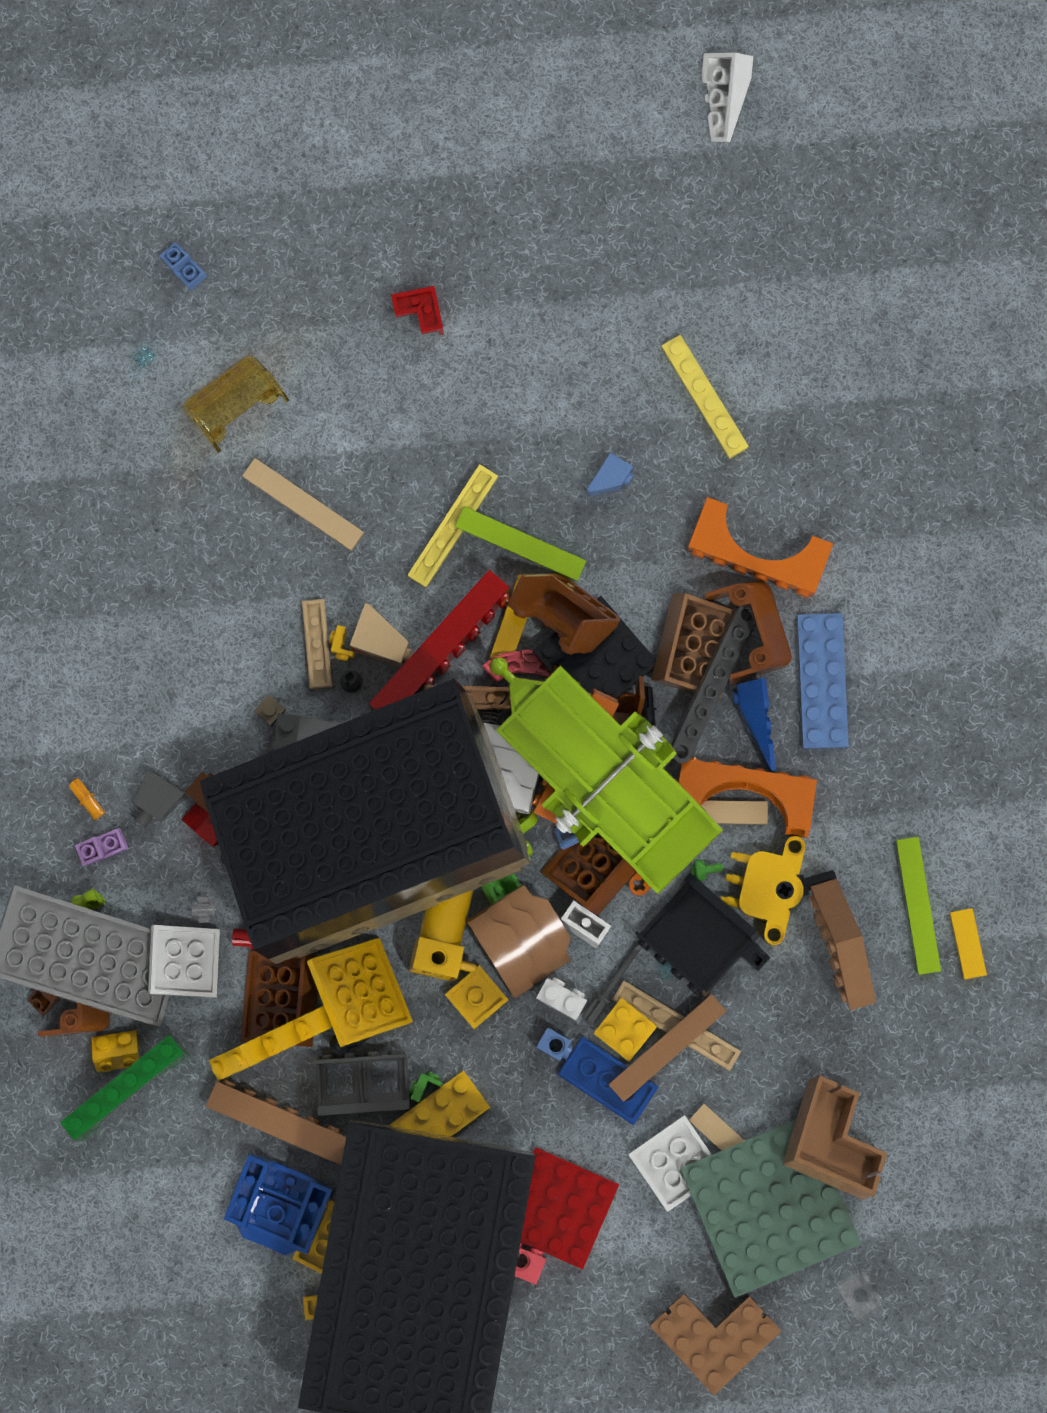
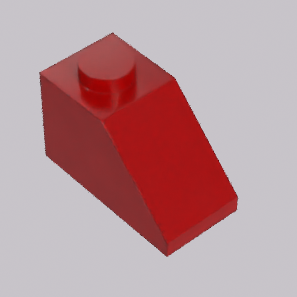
M195 803L181 820L214 848V846L218 845V841L209 813Z

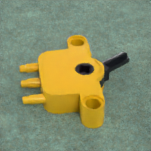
M792 836L785 842L782 856L764 851L756 852L753 855L731 852L730 855L731 859L746 863L747 866L744 877L734 874H726L725 877L726 881L742 886L739 899L729 896H721L720 899L728 906L739 908L744 916L766 921L763 939L770 946H777L783 941L790 909H793L801 901L802 897L809 895L811 886L837 879L833 870L804 878V875L798 876L805 852V842L798 836ZM790 842L799 843L801 848L798 853H792L789 850L788 845ZM783 885L785 889H790L787 897L778 893ZM775 929L779 932L780 938L778 941H771L768 938L769 930Z

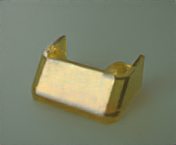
M251 355L240 360L189 398L182 408L207 442L219 453L222 450L217 443H220L225 438L227 432L225 429L226 425L259 401L263 404H271L280 396L287 403L289 398L274 376Z

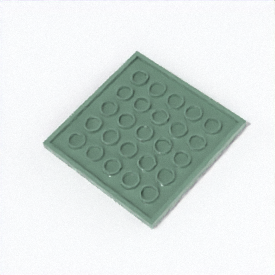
M796 1120L680 1168L734 1298L861 1245L839 1190L783 1165Z

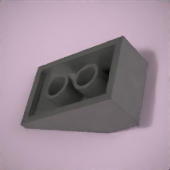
M278 713L273 751L342 723Z

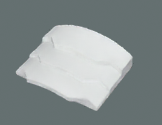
M484 723L515 812L530 814L539 773L496 731L500 725Z

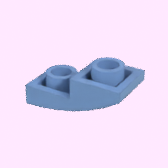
M176 241L159 256L190 291L207 277L206 273Z

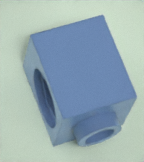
M550 1028L546 1029L536 1047L558 1061H561L562 1058L567 1060L573 1047L569 1046L571 1044L569 1039ZM554 1039L560 1040L563 1044L559 1052H553L549 1048L550 1042Z

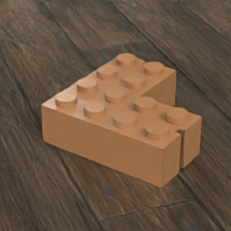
M834 879L811 886L813 896H810L809 900L812 909H816L815 913H813V918L816 926H821L819 931L822 940H827L825 942L828 954L832 955L829 963L832 971L836 972L832 976L836 988H841L839 994L842 1002H847L850 1011L877 1003L863 937L838 880Z
M819 1075L808 1080L783 1165L862 1200L873 1197L876 1194L881 1177L876 1174L882 1172L887 1153L848 1136L860 1093L843 1085L837 1087L838 1083Z
M682 1293L668 1307L671 1311L669 1315L663 1311L650 1324V1327L713 1395L721 1390L781 1332L766 1314L763 1317L761 1316L764 1311L750 1296H747L714 1327Z

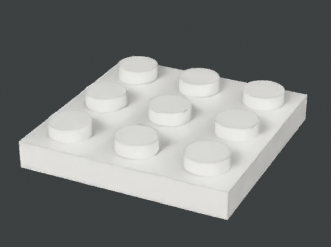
M152 925L148 994L216 998L220 929Z
M684 1115L628 1155L668 1212L691 1196L680 1168L712 1154Z

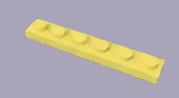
M679 335L661 345L662 350L728 458L731 459L748 449V444L682 336Z
M479 464L407 576L427 589L463 531L455 528L463 507L465 506L477 512L497 481L498 475Z

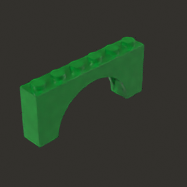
M167 1036L60 1122L74 1141H83L97 1130L101 1123L126 1100L158 1076L173 1069L190 1054L176 1037Z

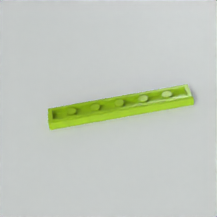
M465 506L455 525V528L576 582L586 563V560Z
M919 837L896 840L918 975L941 972Z

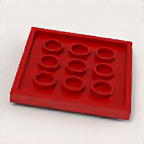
M535 1147L533 1153L536 1157L521 1242L583 1270L620 1184Z

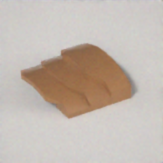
M524 884L466 920L514 998L534 987V984L571 961L566 953L571 937L548 899L531 895Z

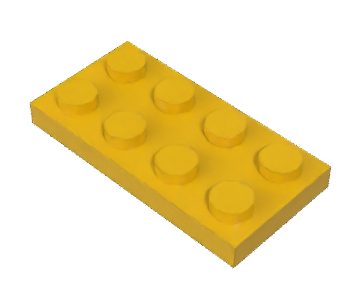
M463 1070L391 1123L390 1126L452 1137L491 1107Z

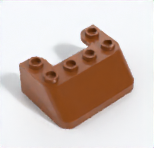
M556 573L521 575L507 604L508 607L514 610L516 616L520 618L536 617L543 622L545 627L556 631L560 637L559 645L561 650L570 655L573 653L586 654L587 652H592L617 628L620 622V617L569 578Z

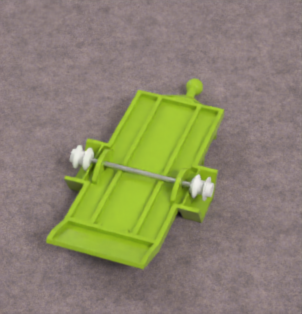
M496 657L490 662L491 672L495 675H501L510 684L512 715L496 731L556 790L542 806L557 816L555 817L557 820L555 825L563 833L573 832L583 847L599 833L657 894L723 831L706 810L663 768L677 753L672 745L663 737V734L643 716L634 712L620 725L562 666L546 681L516 678L508 670L506 660L501 657Z

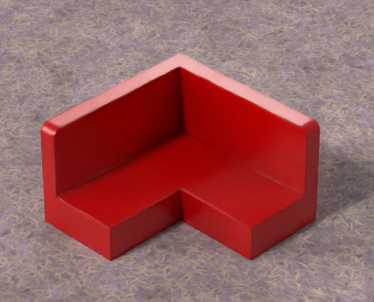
M435 286L391 294L396 318L418 314L422 335L438 331L440 335H444Z

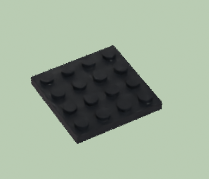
M602 596L597 598L599 602L616 613ZM621 618L617 628L592 652H587L586 654L573 653L572 655L563 652L559 645L560 637L557 632L532 651L551 675L553 674L554 666H562L588 693L591 694L594 688L615 699L637 683L639 676L644 677L653 670L656 662L654 656Z

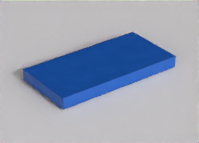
M583 1036L557 1074L633 1126L659 1088L648 1080L623 1102L609 1084L625 1071L628 1066Z

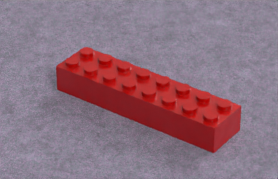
M488 570L370 701L369 706L371 710L374 711L424 691V685H435V678L439 674L443 676L451 667L450 662L454 657L458 659L465 652L466 649L464 647L469 640L474 642L481 633L479 631L484 624L488 626L494 620L496 610L499 607L503 609L510 600V587L491 570Z

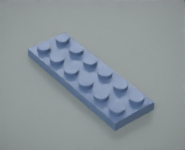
M842 613L797 615L803 749L848 748Z

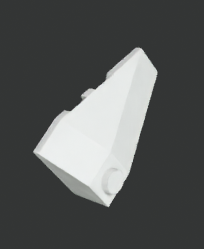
M704 53L702 81L707 83L708 94L705 95V102L710 103L711 112L708 115L711 142L731 141L751 81L753 56L740 53Z

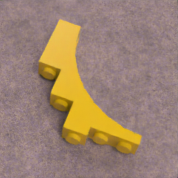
M322 1006L210 1059L212 1071L219 1081L332 1028L325 1007Z

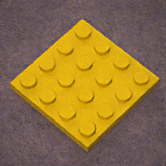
M380 938L307 961L340 1047L413 1022Z

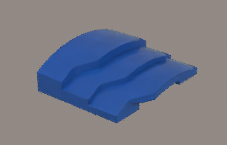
M249 1154L224 1220L236 1224L243 1238L283 1255L296 1250L309 1254L335 1188L283 1164Z

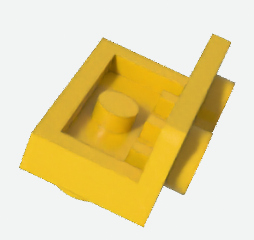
M136 1030L91 1037L92 1060L97 1072L129 1068L140 1059Z

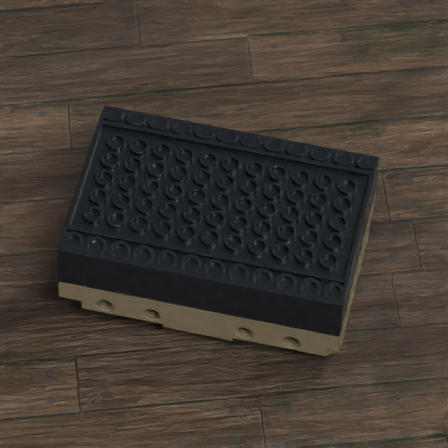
M455 678L200 781L208 813L252 947L256 952L275 964L295 956L304 957L372 929L376 930L434 907L440 902L523 870V866L530 864L527 853L528 847L486 727L481 721L472 697Z
M354 1120L349 1121L298 1408L320 1413H491L536 1157L533 1152Z

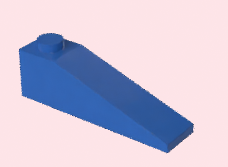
M766 678L737 684L736 691H733L734 704L739 705V711L769 772L775 773L773 740L770 739L772 728L770 718L767 717L769 700Z

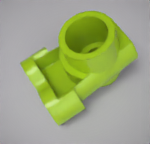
M94 888L85 892L84 895H76L70 900L72 904L90 910L97 909L106 904L102 894H98Z

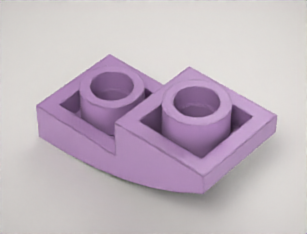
M121 828L75 845L83 866L101 861L129 849Z

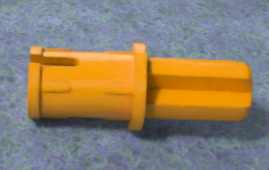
M79 778L69 784V788L79 799L80 806L83 805L93 820H97L105 814L106 811L102 809L94 798L95 794L90 793Z

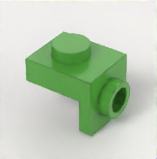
M429 1071L426 1075L421 1073L418 1082L414 1080L409 1090V1093L412 1094L411 1099L420 1103L428 1082L442 1087L443 1082L439 1081L440 1076Z

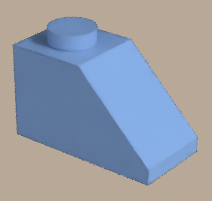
M610 453L587 488V495L595 496L621 490L624 484L628 486L634 477V474H632L633 466Z

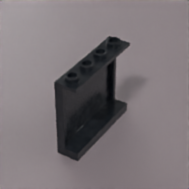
M689 873L684 879L686 884L641 933L636 931L635 935L639 939L637 943L645 951H648V949L655 953L653 957L661 965H669L672 968L670 972L678 980L685 979L689 983L687 987L694 994L698 995L700 992L705 997L760 935L754 927Z

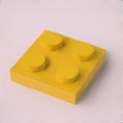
M480 965L476 967L474 973L470 972L445 994L474 1030L509 1001Z
M622 997L593 1034L630 1062L658 1025Z

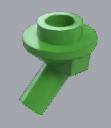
M696 859L695 864L691 865L692 875L700 882L707 880V874L723 870L721 863L706 865L705 860Z

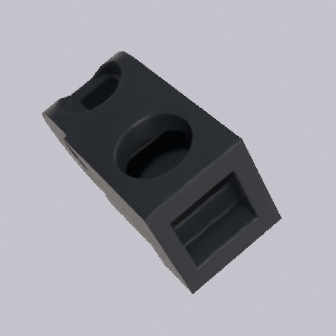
M756 942L741 957L758 972L770 959L769 955Z

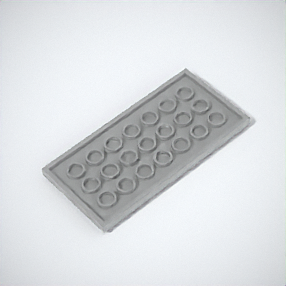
M12 886L0 924V979L157 1028L161 1026L169 995L148 994L151 945L150 928L22 887Z

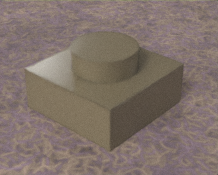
M270 695L254 710L269 726H272L277 721L278 713L283 714L286 711Z

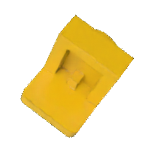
M337 625L336 631L332 630L330 635L331 653L335 655V659L341 661H348V658L354 659V652L343 649L347 628Z

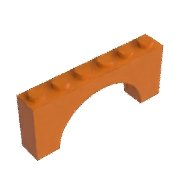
M709 497L706 498L688 546V551H691L692 556L699 559L707 557L712 559L713 564L724 567L726 564L733 567V571L745 575L746 572L753 574L754 579L761 582L772 581L776 587L783 590L788 588L796 590V594L801 597H814L833 543L812 536L808 545L801 552L790 558L764 560L754 557L742 550L732 539L726 524L728 504Z
M693 757L688 762L681 763L678 783L701 806L707 799L722 791L734 789L752 791L766 797L779 809L785 822V835L808 838L817 780L804 775L796 777L790 776L785 772H767L761 768L753 770L741 765H722L718 761L703 762Z

